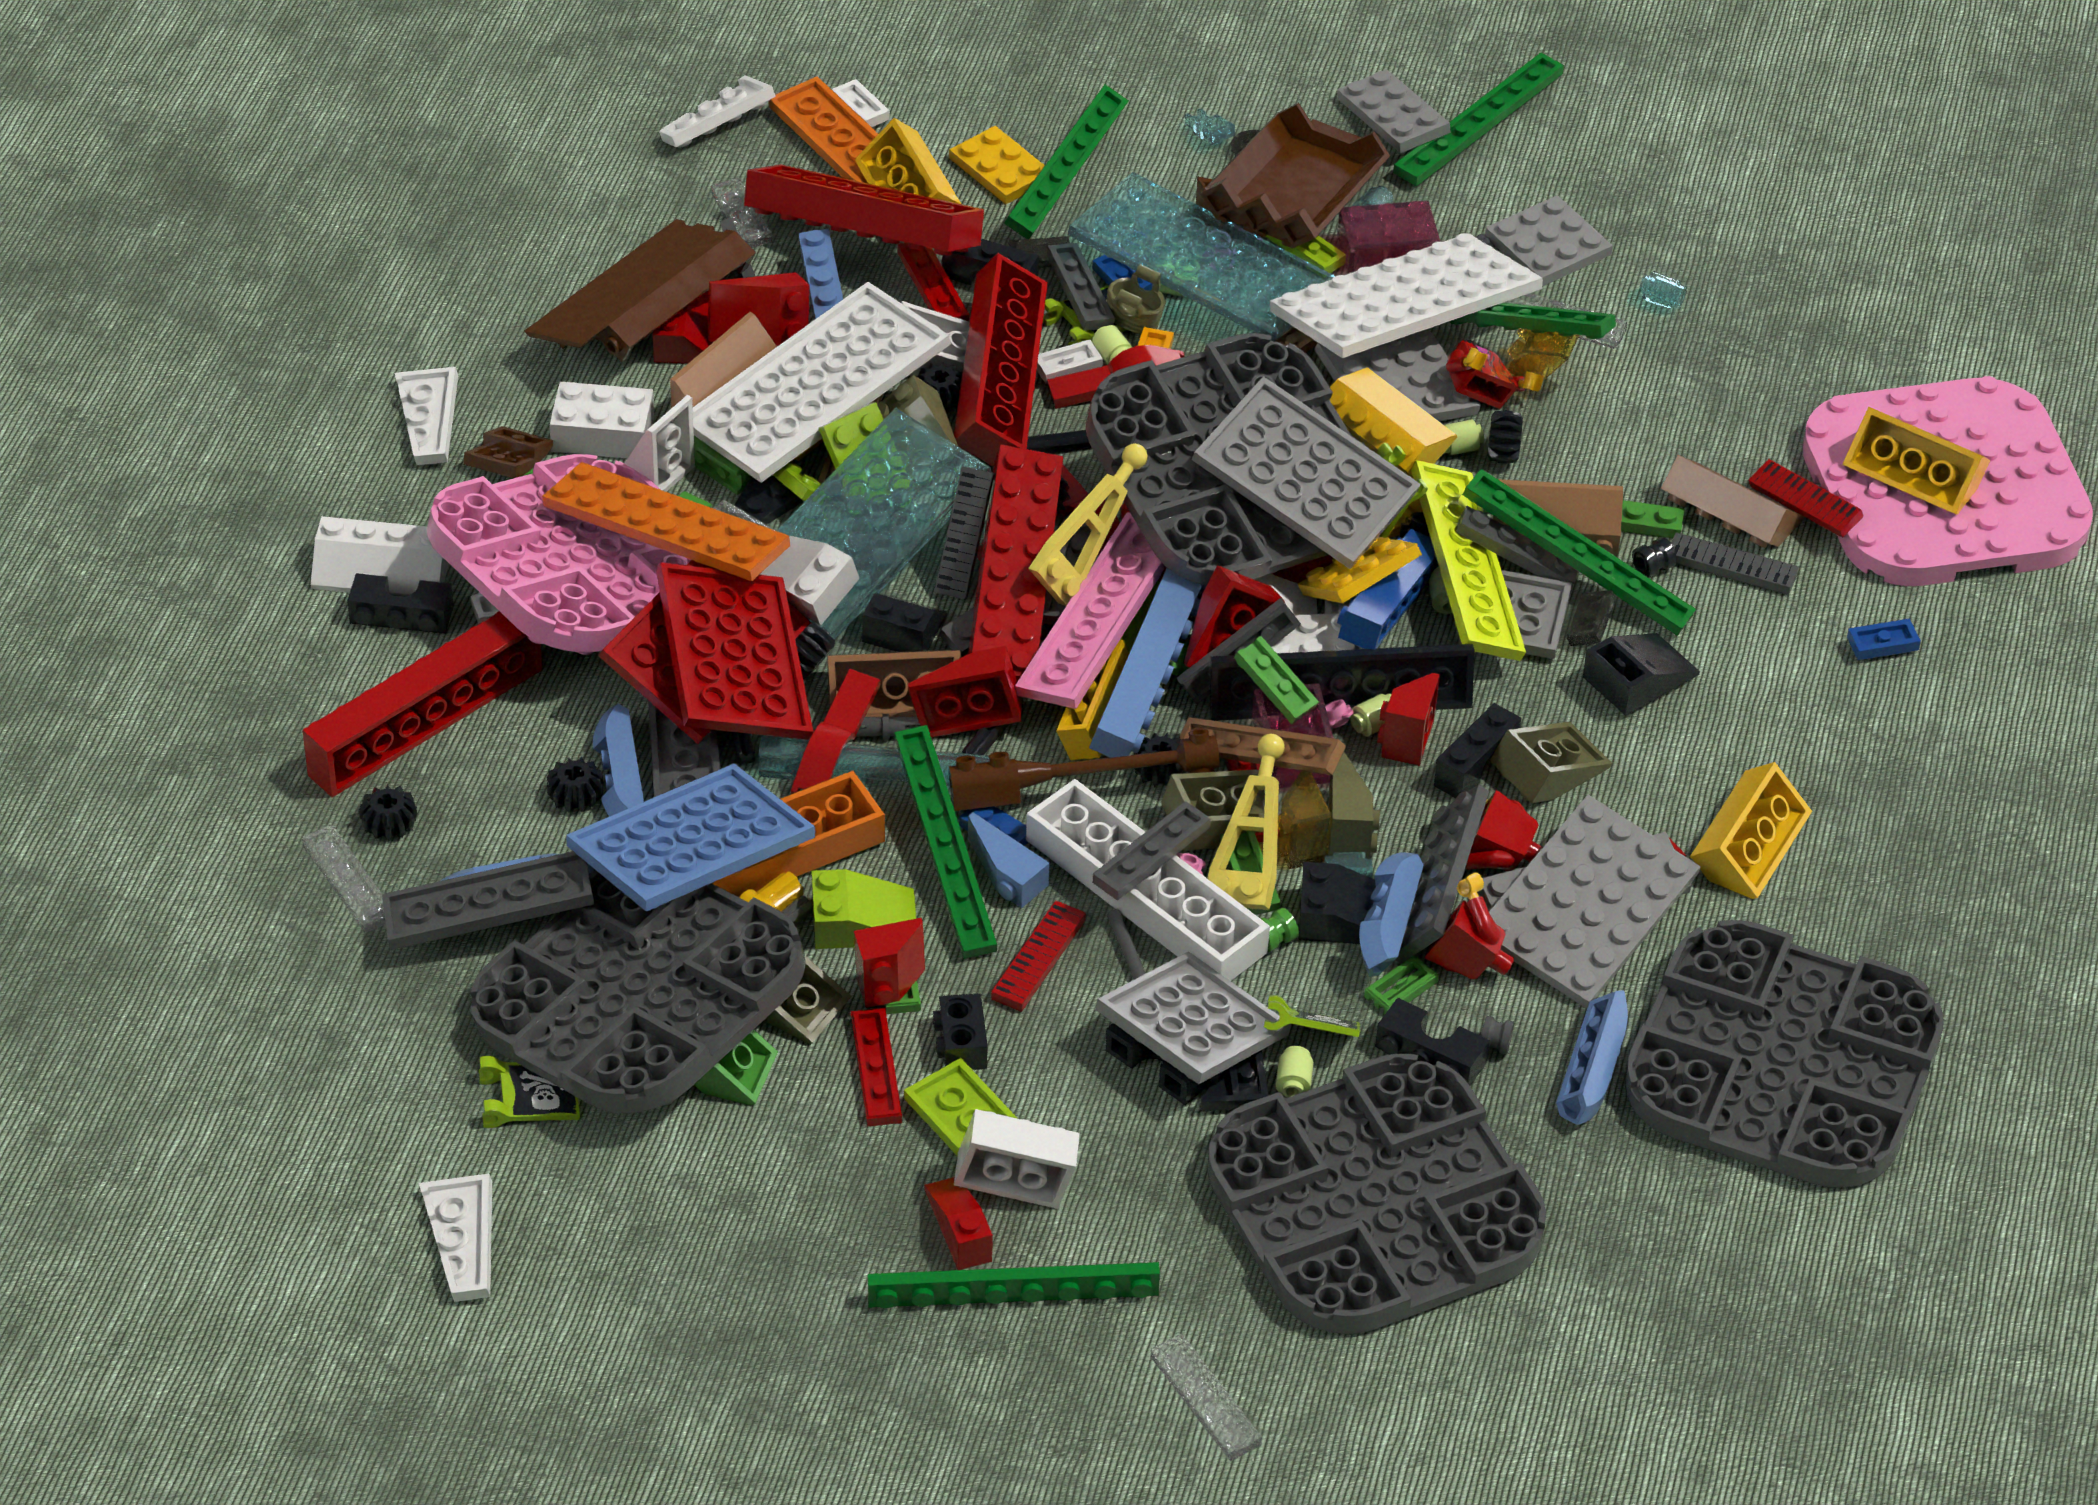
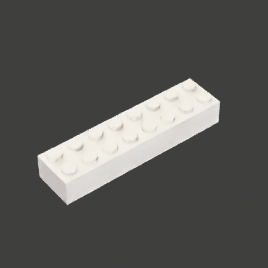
M1072 780L1027 812L1026 840L1112 907L1118 909L1121 914L1177 957L1190 952L1231 981L1268 953L1270 926L1177 855L1118 901L1092 883L1095 871L1138 839L1145 831L1078 780Z

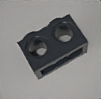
M981 993L939 996V1010L933 1011L934 1032H941V1037H936L937 1058H944L945 1066L962 1058L972 1070L987 1069L988 1045Z

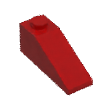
M955 1177L925 1184L924 1190L957 1270L992 1262L993 1234L982 1208L969 1190L964 1187L955 1186Z

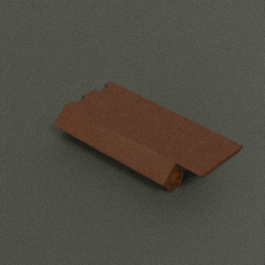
M1296 103L1276 113L1202 190L1200 195L1215 219L1225 223L1230 220L1243 225V230L1264 238L1267 235L1281 240L1282 245L1293 249L1315 239L1390 155L1375 131L1359 137L1315 119L1310 120L1301 105Z
M675 219L532 324L524 332L529 337L558 343L562 349L567 347V345L581 348L592 339L600 340L610 354L615 355L623 362L633 346L709 290V281L723 280L735 270L738 274L745 271L756 252L736 231L726 229L724 232L715 231L713 226L699 223L689 226L685 224L684 220Z

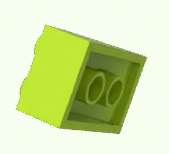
M847 869L811 871L815 949L854 948L855 930L916 919L913 888Z

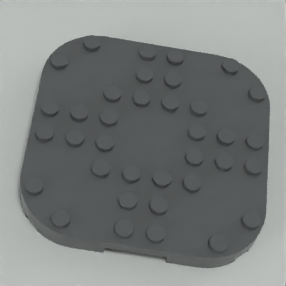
M1259 333L1239 334L1207 343L1203 352L1156 366L1150 360L1120 369L1110 374L1099 384L1086 415V433L1089 443L1107 474L1112 476L1116 474L1123 463L1122 452L1126 446L1140 444L1146 449L1148 455L1146 464L1140 469L1133 470L1123 485L1128 491L1124 503L1153 552L1165 567L1182 578L1207 586L1217 565L1255 579L1329 555L1191 460L1194 452L1263 376L1352 437L1330 402L1333 392L1315 363L1302 350L1291 343L1286 347L1281 343L1270 341L1271 335Z
M594 870L589 874L594 904L560 912L524 945L516 940L511 942L476 977L470 991L472 996L470 1010L481 1038L489 1047L598 1109L612 1114L643 1112L673 1103L778 1008L797 989L803 977L806 962L805 953L797 928L791 919L781 911L754 897L749 902H746L711 883L664 903L657 908L645 911L598 871Z
M1724 920L1718 921L1717 927L1704 931L1699 927L1690 932L1675 949L1664 974L1663 984L1645 1025L1642 1024L1629 1054L1625 1089L1629 1103L1636 1114L1653 1130L1671 1138L1827 1188L1856 1186L1869 1182L1883 1174L1892 1165L1899 1152L1940 1045L1944 1024L1943 1012L1940 1003H1935L1928 994L1929 987L1911 973L1895 966L1863 956L1859 957L1857 964L1792 944L1794 934L1754 922Z
M1414 1054L1385 1055L1343 1069L1342 1079L1294 1096L1284 1098L1281 1092H1277L1257 1099L1227 1114L1217 1125L1216 1133L1209 1144L1208 1178L1214 1194L1283 1306L1302 1322L1320 1330L1341 1334H1357L1371 1331L1505 1282L1521 1274L1533 1263L1543 1242L1546 1209L1538 1188L1520 1162L1513 1163L1486 1122V1110L1466 1080L1455 1070L1437 1061L1435 1066L1428 1062L1418 1061V1055Z

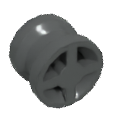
M1486 1016L1481 1036L1490 1040L1489 1049H1496L1503 1055L1508 1054L1514 1021L1507 1020L1502 1023L1496 1021L1494 1017Z

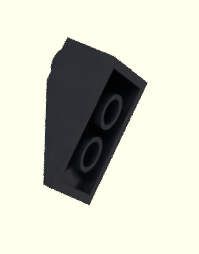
M1303 862L1298 940L1360 944V924L1373 906L1374 901L1371 900V895L1376 888L1375 879L1339 864Z

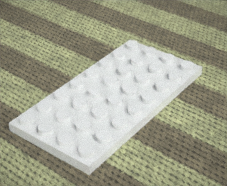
M1463 233L1457 235L1456 238L1444 242H1435L1432 246L1421 250H1412L1406 255L1385 259L1382 263L1370 267H1361L1353 273L1338 275L1332 280L1320 284H1311L1307 288L1296 292L1285 293L1282 297L1270 300V312L1341 358H1345L1541 290L1543 278L1515 262L1510 257L1495 250L1492 246L1478 240L1473 235Z
M867 282L694 406V436L762 483L822 439L819 427L873 402L951 345L950 337L929 321L870 282Z

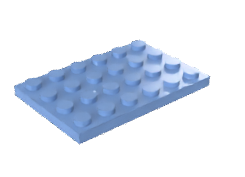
M732 764L567 834L566 839L567 847L642 909L648 911L815 838V826L736 764Z

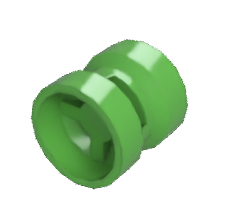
M1285 908L1274 911L1268 919L1260 918L1270 926L1268 953L1277 949L1279 943H1289L1299 936L1298 925L1293 915Z

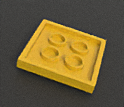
M1378 537L1351 569L1333 558V563L1327 567H1318L1306 574L1307 579L1300 582L1298 586L1304 596L1344 603L1418 558L1422 553L1417 543L1389 539V537Z

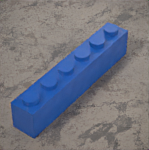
M1410 529L1403 539H1397L1417 543L1422 555L1352 597L1349 607L1344 606L1339 614L1337 624L1341 625L1338 638L1364 649L1375 650L1378 648L1426 586L1432 571L1439 567L1429 536Z

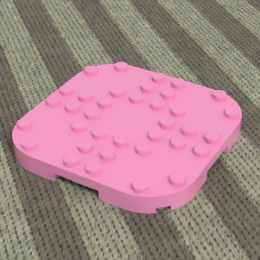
M1984 376L1982 378H1968L1837 395L1819 405L1809 416L1802 451L1814 483H1820L1823 489L1860 508L1864 515L1843 538L1837 535L1847 557L1857 568L1866 574L1872 570L1875 574L1884 576L1883 582L1901 586H1924L1953 582L1956 572L2007 565H2012L2015 573L2054 568L2074 559L2078 555L2079 549L2084 544L2086 545L2093 517L2089 497L2046 409L2035 395L2014 384L1996 380L1991 376ZM1868 406L1990 459L1978 489L1958 515L1842 465Z
M565 455L535 463L533 474L494 484L490 483L483 476L456 483L441 490L434 498L427 524V536L433 549L512 624L526 634L530 641L536 644H545L582 655H590L593 652L602 651L660 592L656 569L660 562L687 565L691 561V559L544 507L542 496L580 462L660 489L649 478L617 460L613 464L609 461L597 460L596 455Z

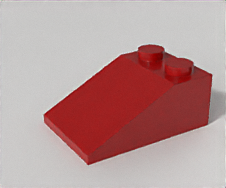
M796 272L709 281L708 340L710 342L716 341L746 314L751 312L756 315L776 346H779L809 324L810 284Z
M1217 565L1202 594L1184 664L1188 667L1193 666L1282 597L1267 584Z
M1006 646L974 651L908 683V690L920 726L927 725L931 737L1021 722L1022 697L1017 695L1015 689L1017 679Z

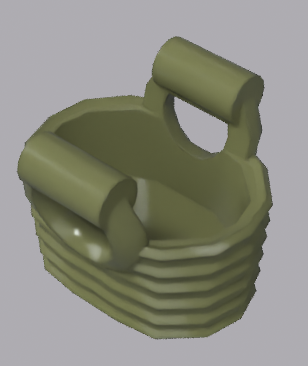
M1140 264L1131 278L1116 279L1109 285L1106 302L1115 317L1114 324L1137 334H1142L1144 327L1158 328L1166 304V300L1160 292L1161 273ZM1138 277L1154 284L1153 289L1147 291L1141 288L1138 284Z

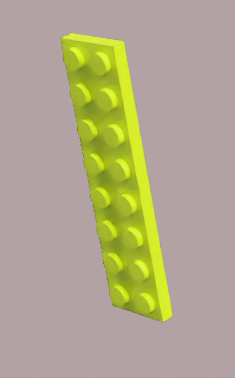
M1416 460L1411 473L1414 480L1422 479L1428 487L1427 492L1419 500L1461 643L1473 644L1475 652L1521 661L1526 650L1497 554L1456 533L1460 516L1466 506L1483 512V508L1462 495L1466 486L1473 479L1472 473Z

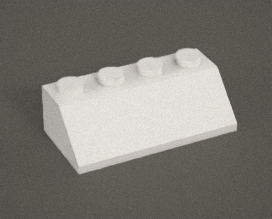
M321 516L314 542L311 589L350 593L355 574L359 573L387 576L389 593L393 596L404 597L411 595L417 590L420 580L444 583L449 563L433 549L427 536L426 526Z

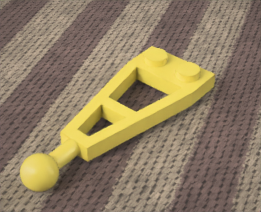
M1130 444L1124 448L1122 452L1123 463L1114 476L1109 474L1104 476L1045 542L1028 568L1058 604L1067 606L1071 598L1078 593L1082 581L1087 578L1128 492L1123 485L1133 470L1142 468L1147 462V451L1142 445ZM1107 498L1099 516H1097L1094 511ZM1086 523L1091 529V533L1073 567L1060 550L1078 529Z
M1266 734L1258 742V752L1262 757L1258 776L1249 775L1209 868L1207 877L1208 880L1245 908L1270 910L1277 878L1279 781L1272 777L1275 760L1282 756L1285 745L1282 738L1276 734ZM1265 790L1264 818L1248 817L1258 791ZM1242 830L1264 832L1262 873L1226 870Z

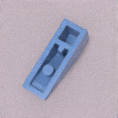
M974 812L968 816V839L995 890L1004 899L1012 901L1023 908L1049 886V862Z

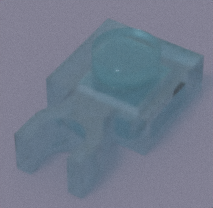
M1201 108L1197 109V116H1192L1189 113L1185 114V125L1194 129V135L1211 145L1220 144L1223 140L1235 136V125L1218 114L1209 117L1206 111Z

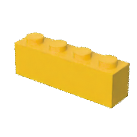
M1123 639L1119 640L1076 709L1065 708L1056 732L1070 760L1101 757L1102 753L1089 747L1129 656Z

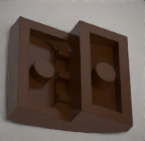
M501 426L483 433L482 446L464 452V465L510 478H517L534 468L535 463L540 462L553 447V440Z

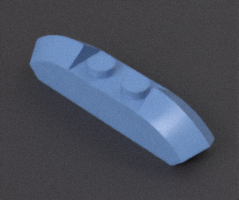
M616 704L601 717L593 735V749L601 754L602 769H609L610 773L605 774L606 793L601 797L609 817L644 802L629 709Z
M1406 852L1393 854L1386 858L1376 870L1374 876L1376 888L1371 895V900L1374 901L1373 906L1368 911L1364 921L1361 922L1359 931L1362 957L1369 977L1380 975L1399 955L1424 866L1418 854Z
M1624 990L1612 992L1589 1002L1556 1102L1559 1115L1576 1125L1583 1124L1596 1115L1603 1103L1608 1085L1612 1079V1073L1617 1057L1620 1054L1628 1021Z

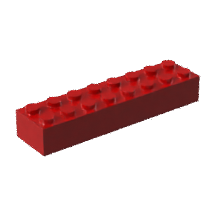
M782 164L747 170L744 206L755 208V213L772 215L773 212L779 213L780 218L784 220L794 221L801 218L806 220L805 224L823 226L827 224L831 225V230L838 232L854 230L857 231V236L873 238L876 235L882 237V241L886 243L898 244L900 241L907 242L909 248L922 250L929 247L933 248L934 253L939 255H952V251L968 252V248L981 246L985 209Z
M999 253L976 274L954 431L957 445L961 449L968 451L991 466H994L1000 444L1027 449L1048 284L1045 280Z
M1000 444L993 467L995 477L988 504L968 654L974 651L1006 646L1018 682L1039 649L1046 588L1028 568L1045 542L1054 533L1064 456Z
M498 611L492 617L477 626L471 627L467 632L450 642H446L437 650L418 659L415 663L391 675L385 681L366 690L360 696L339 706L333 712L304 728L302 732L308 776L333 798L542 671L541 644L530 641L526 634L521 632Z

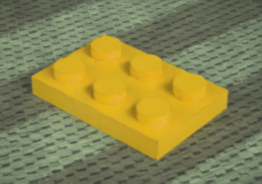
M993 126L949 149V159L1005 205L1023 196L1045 167L1043 163L997 126Z

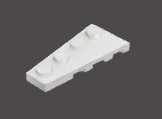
M745 75L738 79L739 86L736 88L726 87L719 92L721 98L704 101L698 105V112L696 114L686 113L661 129L659 132L662 141L678 148L687 146L692 142L693 138L699 135L710 134L717 130V126L725 122L736 121L742 117L743 113L751 109L755 110L764 107L767 104L766 101L776 97L773 87Z
M456 367L395 373L416 465L448 462L458 383Z
M490 1174L419 1183L454 1302L490 1297L492 1180Z

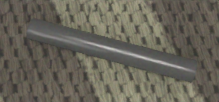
M1118 909L1109 911L1107 914L1108 920L1131 975L1135 980L1146 974L1120 911Z

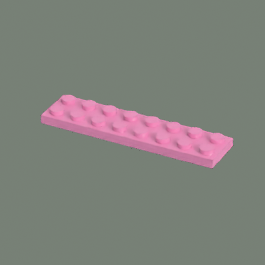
M1126 513L1091 567L1087 578L1082 581L1078 593L1071 598L1016 683L1015 689L1018 696L1076 709L1166 568L1153 552L1131 513Z

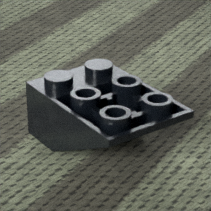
M1658 633L1611 636L1586 650L1583 678L1625 716L1700 675V671Z

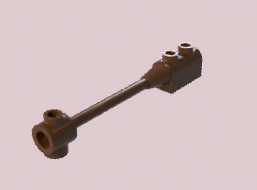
M1197 728L1189 731V738L1181 739L1176 750L1051 765L1044 762L1009 759L1007 752L991 753L989 755V762L976 763L974 756H960L955 759L956 766L948 767L951 801L954 811L1021 803L1020 789L1052 780V778L1178 763L1188 773L1215 772V769H1219L1217 739L1215 735L1209 736L1207 729Z

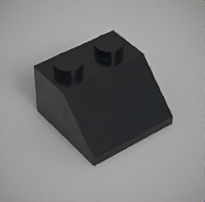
M874 593L862 614V642L896 652L928 651L947 616V611L887 594Z

